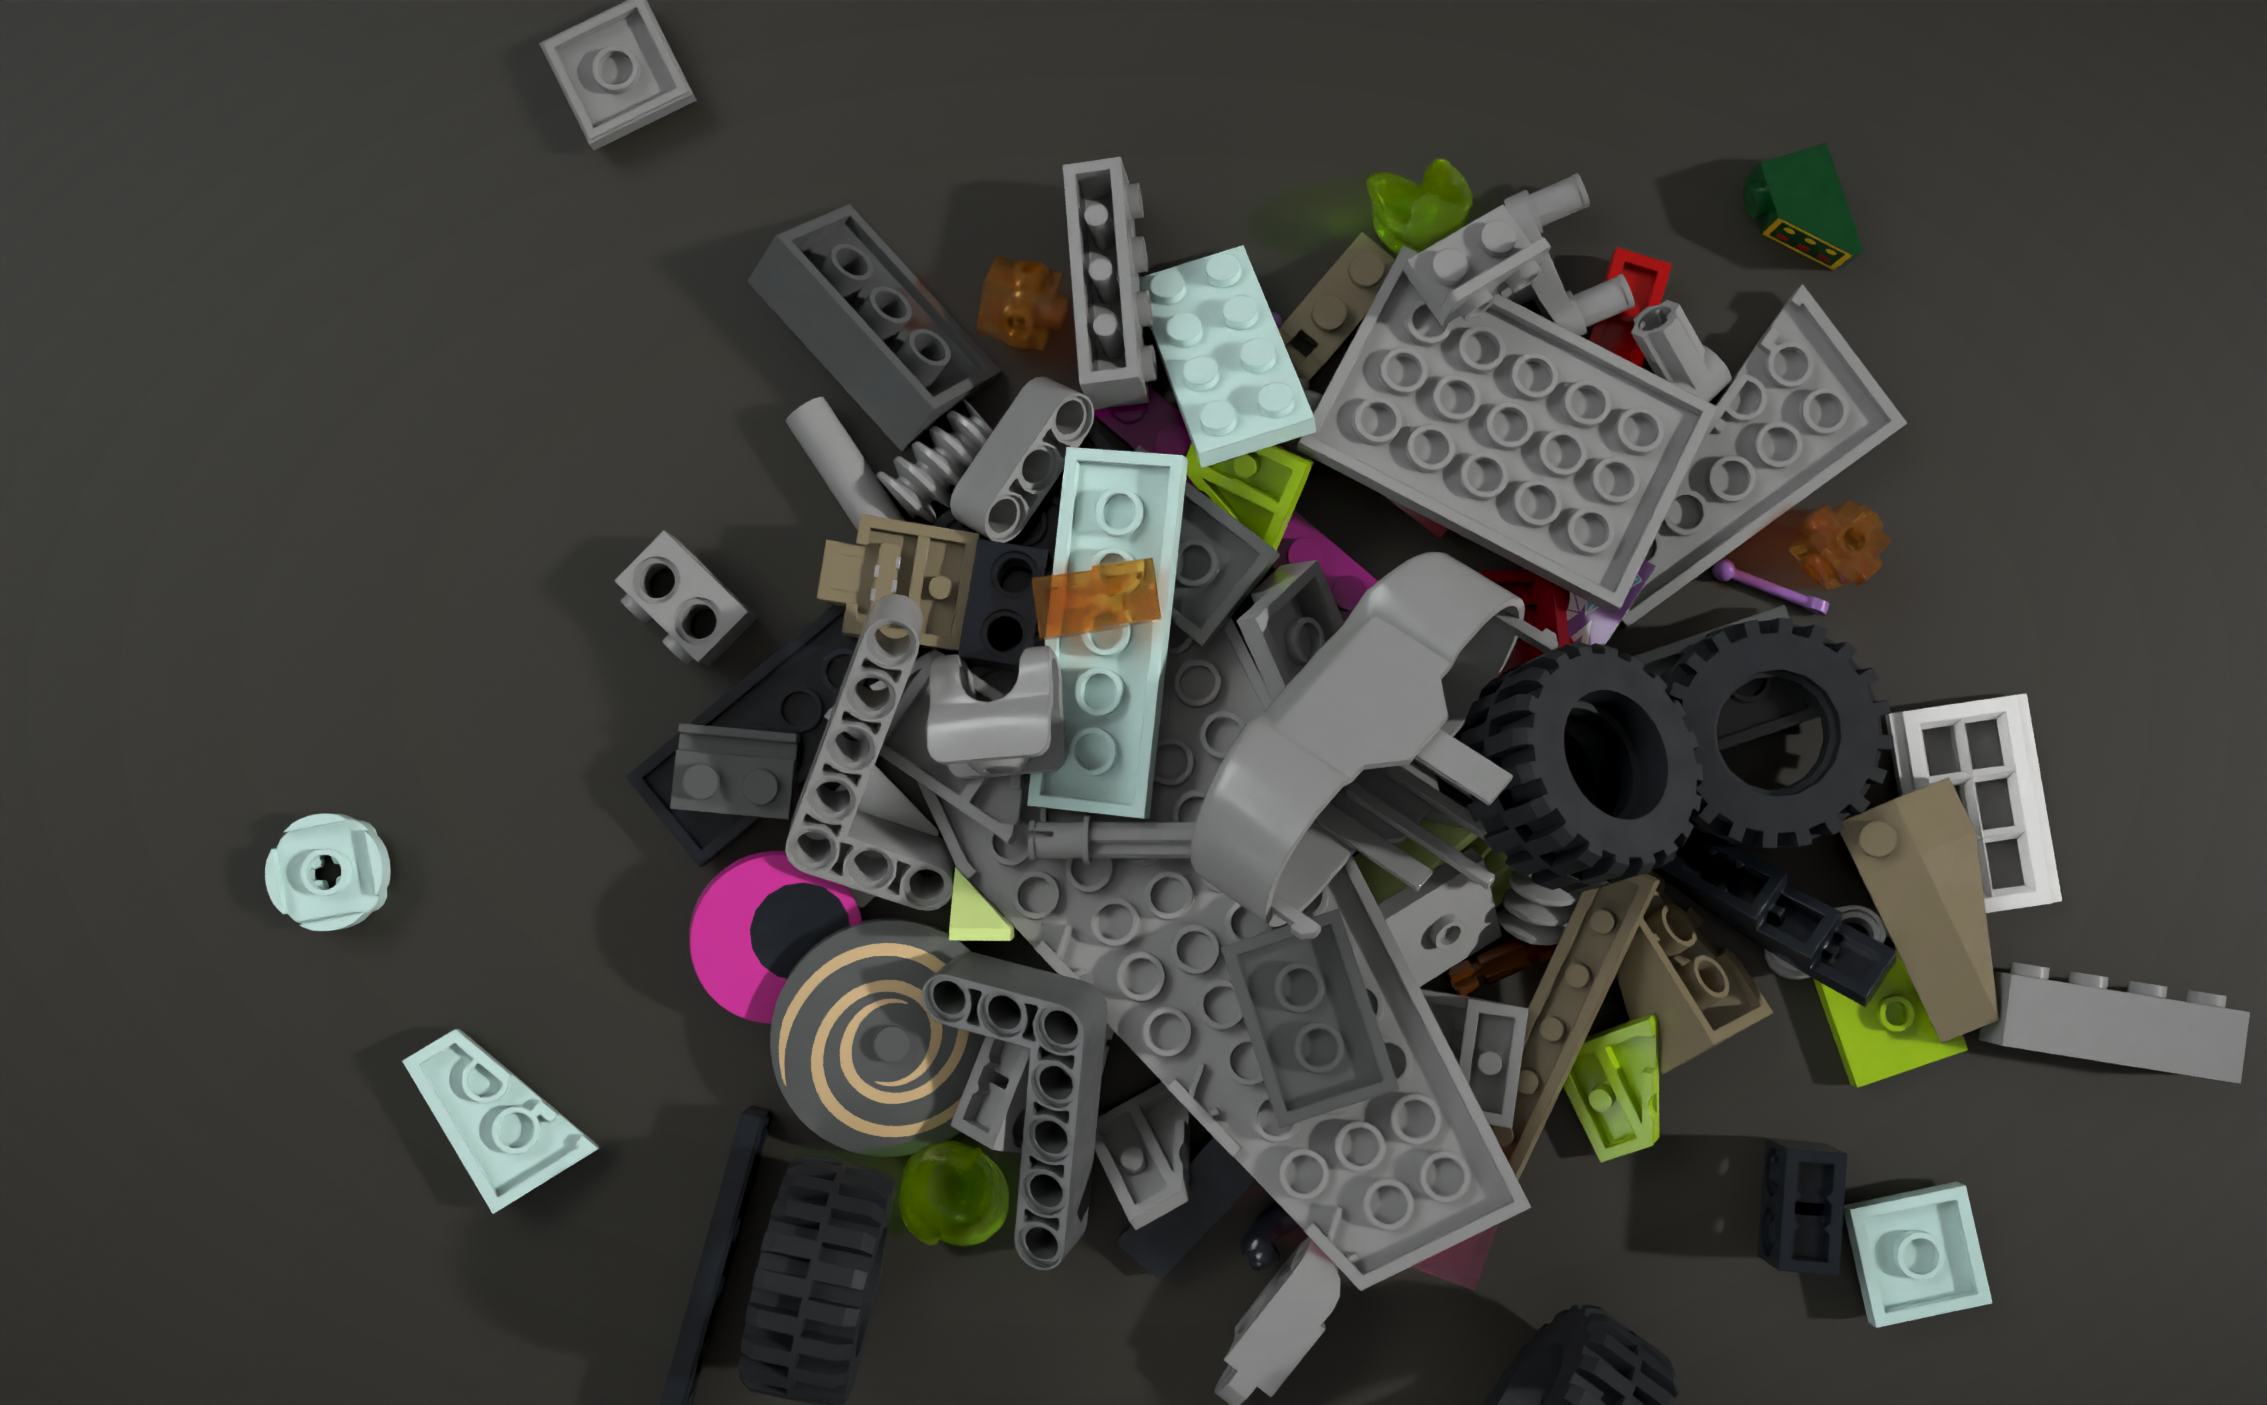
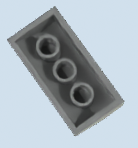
M850 204L777 234L747 281L902 452L910 448L913 442H920L929 437V429L932 426L942 428L948 422L946 414L952 410L959 413L965 407L964 399L970 403L997 379L1002 372Z

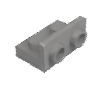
M1502 204L1409 258L1402 270L1440 325L1444 326L1459 316H1462L1464 321L1477 317L1493 304L1495 300L1493 296L1508 287L1513 293H1516L1530 285L1542 274L1543 271L1540 265L1551 249V246L1545 237L1531 244Z

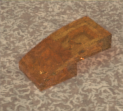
M1153 558L1092 566V570L1031 578L1040 641L1090 634L1161 620Z

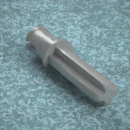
M1084 816L1083 822H1037L1036 820H1030L1028 832L1031 833V836H1028V855L1030 860H1036L1037 858H1083L1084 864H1091L1092 858H1191V843L1196 822H1092L1091 816Z

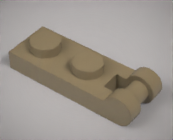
M1363 232L1359 234L1282 326L1278 328L1298 378L1308 380L1309 384L1363 322L1395 261L1390 254ZM1298 335H1301L1315 347L1307 357L1291 345Z

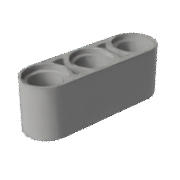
M1036 377L1030 380L1017 395L956 485L950 502L951 512L955 519L992 541L1005 543L1014 539L1023 530L1063 471L1066 447L1078 448L1088 434L1095 414L1093 403L1089 397L1047 377Z

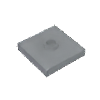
M627 0L539 43L593 150L697 101L647 0Z
M1473 848L1462 853L1486 869L1484 859ZM1448 863L1433 870L1432 875L1418 892L1412 887L1407 886L1378 904L1419 987L1502 936L1491 888L1485 889Z

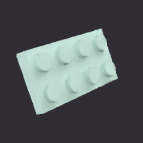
M1244 245L1139 278L1140 291L1148 290L1150 295L1153 325L1149 326L1201 468L1316 432L1315 417Z

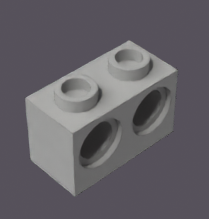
M665 530L614 580L627 593L621 599L623 605L646 625L654 619L668 633L662 642L687 665L695 659L698 663L710 667L758 618L676 537ZM662 569H671L675 578L672 591L662 598H654L650 590L652 577ZM703 609H712L717 619L715 630L708 637L697 639L691 630L692 619L697 612Z
M986 1036L950 1126L992 1150L1022 1154L1031 1048Z

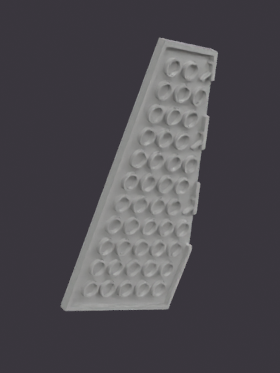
M1232 618L1229 619L1206 649L1171 622L1150 819L1027 806L1031 774H1026L1017 839L1010 845L920 782H918V785L959 871L985 895L1059 975L1086 981L1094 985L1103 994L1107 1002V1024L1152 1070L1167 1086L1166 1088L1228 1153L1235 1157L1297 1222L1311 1240L1352 1283L1362 1291L1531 1208L1353 856L1302 913L1311 918L1339 908L1400 1089L1282 1128L1278 1126L1221 947L1289 924L1285 923L1278 927H1271L1197 875L1191 864V858H1092L1091 864H1084L1083 858L1029 859L1028 836H1031V833L1028 832L1030 820H1036L1037 822H1083L1084 816H1091L1092 822H1196L1211 781L1233 742L1245 724L1264 713L1273 702ZM1016 645V646H1014V647H1012V648H1010V649H1008V650H1006V651H1004V652L1011 651V650L1015 649L1018 645ZM977 666L969 669L972 674L1004 695L1011 692L1019 674Z

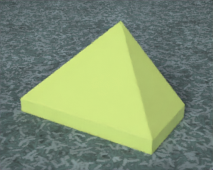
M955 867L949 940L1011 941L1017 937V929Z

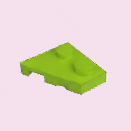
M1191 443L1186 455L1188 459L1187 476L1198 490L1204 491L1211 501L1277 551L1314 461L1277 444L1201 468Z
M1655 1012L1586 1037L1563 1085L1601 1163L1653 1146L1659 1138V1020Z

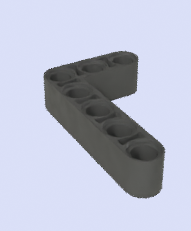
M964 952L954 957L924 984L922 990L923 1004L928 1014L944 1025L1031 1048L1014 1240L1015 1248L1020 1258L1027 1265L1037 1270L1047 1271L1061 1263L1085 1233L1087 1226L1108 1016L1107 1002L1103 994L1094 985L1086 981L974 952ZM1010 998H1012L1018 1004L1019 1008L1011 1001ZM1066 1013L1070 1014L1074 1018L1076 1023L1072 1022L1067 1017ZM1062 1069H1064V1070L1069 1074V1076H1067V1075L1062 1071Z

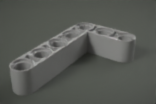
M891 594L875 601L868 613L795 808L785 852L789 862L804 873L918 910L930 911L945 905L952 896L955 862L945 841L940 837L857 810L917 657L921 638L923 615L920 607L914 600L905 595ZM888 624L899 625L906 630L908 635L898 639L889 638L879 628ZM865 678H876L884 682L887 687L878 691L869 690L860 681ZM854 730L864 734L867 739L858 742L850 741L841 733ZM830 781L838 782L844 785L846 790L832 791L826 788L823 783ZM818 832L827 839H811L805 833ZM868 850L876 851L882 854L883 857L876 859L868 858L861 852ZM928 869L939 873V875L932 877L923 876L917 871Z

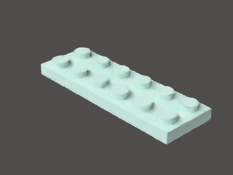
M1066 447L1045 646H1050L1054 651L1061 668L1067 757L1065 764L1058 771L1030 775L1027 806L1150 819L1188 459L1183 455Z

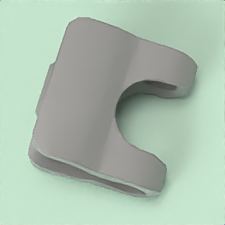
M1051 647L1026 648L1019 659L1018 679L1011 692L1003 698L991 702L976 700L973 676L967 663L959 655L935 657L930 666V709L927 723V749L930 756L939 764H947L949 771L959 779L1058 771L1065 764L1067 744L1063 714L1061 668L1058 658Z

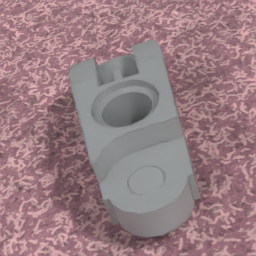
M1310 1237L1305 1239L1291 1253L1235 1326L1234 1341L1223 1359L1229 1365L1219 1379L1214 1391L1215 1394L1229 1405H1240L1256 1387L1272 1397L1325 1331V1324L1323 1322L1334 1310L1340 1297V1277L1338 1267Z

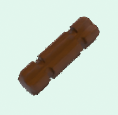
M1513 937L1473 955L1474 960L1471 962L1466 959L1462 960L1445 971L1446 977L1453 992L1457 995L1465 996L1479 990L1480 983L1485 982L1490 985L1531 967L1530 961L1536 960V962L1539 961L1540 963L1551 958L1558 944L1547 946L1534 945Z

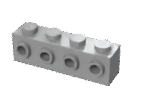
M1121 157L1063 165L1080 387L1084 395L1089 397L1093 403L1094 410L1150 403L1148 382L1157 381L1158 373L1153 345L1145 346L1143 327L1153 325V314L1149 291H1140L1139 273L1148 271V257L1144 237H1136L1134 219L1144 217L1139 183H1129Z
M2015 962L2011 963L2010 973L1993 971L1999 1020L1980 1028L1979 1040L2006 1047L2241 1084L2250 1012L2225 1008L2227 996L2187 990L2186 1001L2166 998L2168 988L2166 986L2129 981L2127 992L2107 989L2109 977L2070 971L2069 983L2048 980L2050 968Z

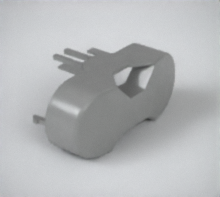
M1426 552L1405 561L1364 593L1345 623L1290 681L1264 713L1245 724L1217 769L1202 802L1191 843V864L1195 872L1269 926L1278 927L1285 923L1290 924L1291 933L1300 940L1316 938L1321 932V926L1303 914L1302 911L1321 893L1356 851L1418 892L1432 875V870L1392 844L1403 842L1407 837L1485 889H1488L1495 879L1493 873L1418 823L1434 807L1485 840L1483 836L1487 831L1481 821L1474 822L1469 810L1441 793L1438 788L1437 777L1471 798L1470 794H1472L1489 806L1512 780L1513 775L1458 741L1454 736L1465 724L1470 707L1473 702L1479 699L1481 690L1491 680L1499 677L1515 646L1517 638L1519 637L1542 652L1547 653L1553 649H1558L1556 634L1547 628L1542 632L1523 620L1525 606L1521 598L1446 553Z

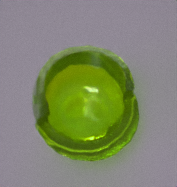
M1434 159L1433 163L1426 167L1424 180L1421 184H1416L1409 179L1389 172L1372 174L1367 178L1366 182L1372 203L1371 219L1374 231L1379 240L1391 252L1397 255L1403 245L1420 253L1467 225L1469 210L1473 204L1472 192L1464 177L1446 159Z
M954 1140L938 1141L920 1148L908 1159L900 1177L898 1201L902 1220L908 1230L919 1241L927 1245H936L940 1240L958 1246H969L986 1241L1001 1228L1009 1210V1188L997 1164L982 1153V1149L975 1148L965 1142Z

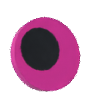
M785 851L760 852L730 864L720 871L705 887L694 907L690 921V954L701 984L719 1005L744 1019L771 1024L777 997L785 980L798 961L822 939L837 930L862 922L857 903L847 886L798 870L789 862Z

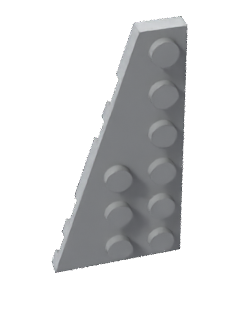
M1803 284L1793 292L1732 378V381L1714 405L1718 407L1645 557L1646 561L1657 567L1619 623L1622 629L1633 624L1907 424Z

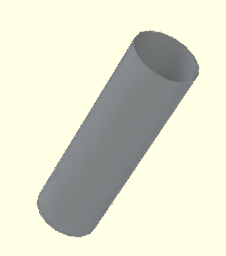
M818 397L806 402L787 417L785 422L857 531L861 514L906 521L824 397Z

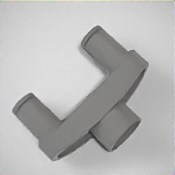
M1578 173L1529 194L1527 190H1524L1504 199L1505 208L1531 244L1542 238L1543 226L1590 207L1587 191ZM1549 252L1540 265L1543 272L1534 282L1516 293H1513L1509 287L1498 293L1519 305L1533 300L1544 318L1579 336L1587 334V327L1635 308L1634 298L1623 274L1575 295L1570 290L1566 292Z

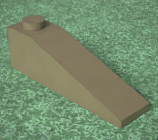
M1945 778L1869 809L1862 814L1841 821L1845 828L1839 832L1941 1043L1998 1021L1999 1014L1976 831L1950 778Z
M1651 870L1646 874L1659 879L1660 882L1616 976L1630 1021L1655 1012L1659 1020V1070L1663 1075L1773 1014V1011L1736 955L1728 947L1719 952L1698 929L1704 920L1691 906L1685 910L1678 907L1664 892V879Z

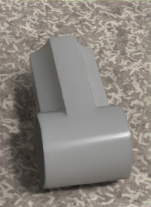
M1666 300L1661 304L1646 307L1633 319L1635 325L1631 334L1655 375L1707 402L1713 399L1732 381V376L1725 363L1711 349L1702 345L1680 304Z

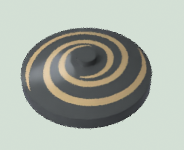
M880 918L862 921L837 930L813 946L798 961L785 980L776 1000L770 1031V1050L775 1077L781 1092L794 1113L810 1130L837 1147L850 1152L875 1157H899L926 1151L946 1142L960 1132L950 1125L986 1036L944 1025L936 1021L928 1014L923 1004L922 990L928 979L954 957L964 952H973L967 945L960 940H949V933L927 923L902 918Z

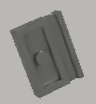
M679 723L678 732H680L675 756L670 809L792 820L798 765L797 751L798 743L800 744L799 734Z

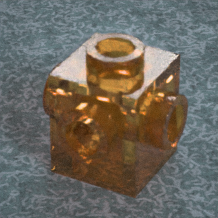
M996 255L983 283L976 334L1003 340L1017 348L1030 347L1043 351L1051 330L1062 331L1065 322L1069 297L1060 295L1064 272L1047 268L1038 261H1018Z
M1848 500L1833 508H1830L1825 503L1816 509L1799 526V529L1804 534L1787 550L1799 561V566L1811 580L1824 586L1827 590H1831L1851 582L1856 586H1860L1884 564L1878 556L1893 541L1882 531L1884 528L1883 522L1870 508L1862 504L1856 505L1852 500Z

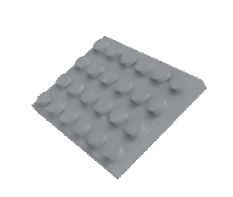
M1403 245L1313 414L1316 432L1302 436L1296 450L1588 602L1615 614L1624 603L1718 407L1499 294L1493 296L1495 299L1493 304L1477 317L1464 321L1462 316H1459L1446 325L1441 326L1402 270L1406 261L1418 254V252Z

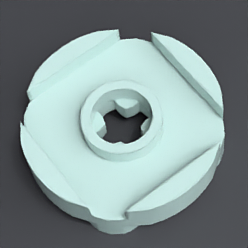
M314 814L295 821L284 831L287 833L280 839L277 848L271 849L266 860L265 882L273 904L282 914H288L294 921L301 923L302 925L300 926L309 930L332 931L352 927L364 921L372 912L379 910L387 899V887L390 882L391 868L389 855L383 841L370 823L359 821L344 814ZM327 855L332 857L334 864H340L341 876L336 878V885L330 889L327 880H317L315 876V869L324 866V857Z

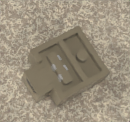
M861 514L856 544L826 540L817 602L846 607L842 635L859 638L868 613L875 601L886 595H905L916 602L923 615L919 648L936 649L942 652L958 654L979 534ZM888 624L879 628L889 638L898 639L908 635L906 630L899 625Z

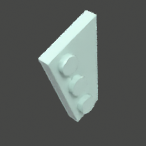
M454 1029L402 1061L493 1214L601 1148L460 1029Z

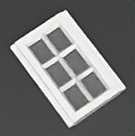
M2027 693L1885 715L1888 735L1893 736L1891 754L1899 797L1945 778H1950L1976 831L1986 913L2061 902L2062 897Z

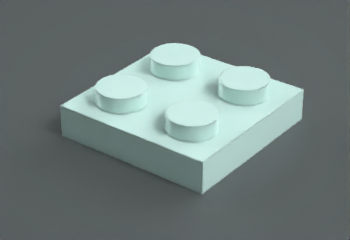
M1956 1181L1844 1205V1216L1867 1319L1870 1324L1878 1328L1992 1304L1966 1185Z

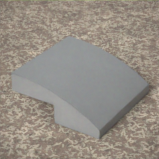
M1420 988L1489 1125L1512 1128L1529 1008Z

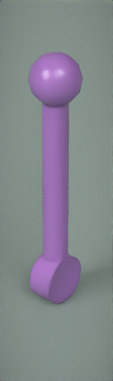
M1720 559L1713 565V575L1719 581L1733 579L1802 606L1805 610L1817 615L1825 616L1830 604L1825 600L1805 596L1738 570L1729 559Z

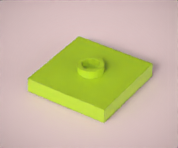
M1898 952L1895 964L1866 1008L1813 979L1851 1086L1859 1088L1968 1050L1963 1035L1941 1043Z

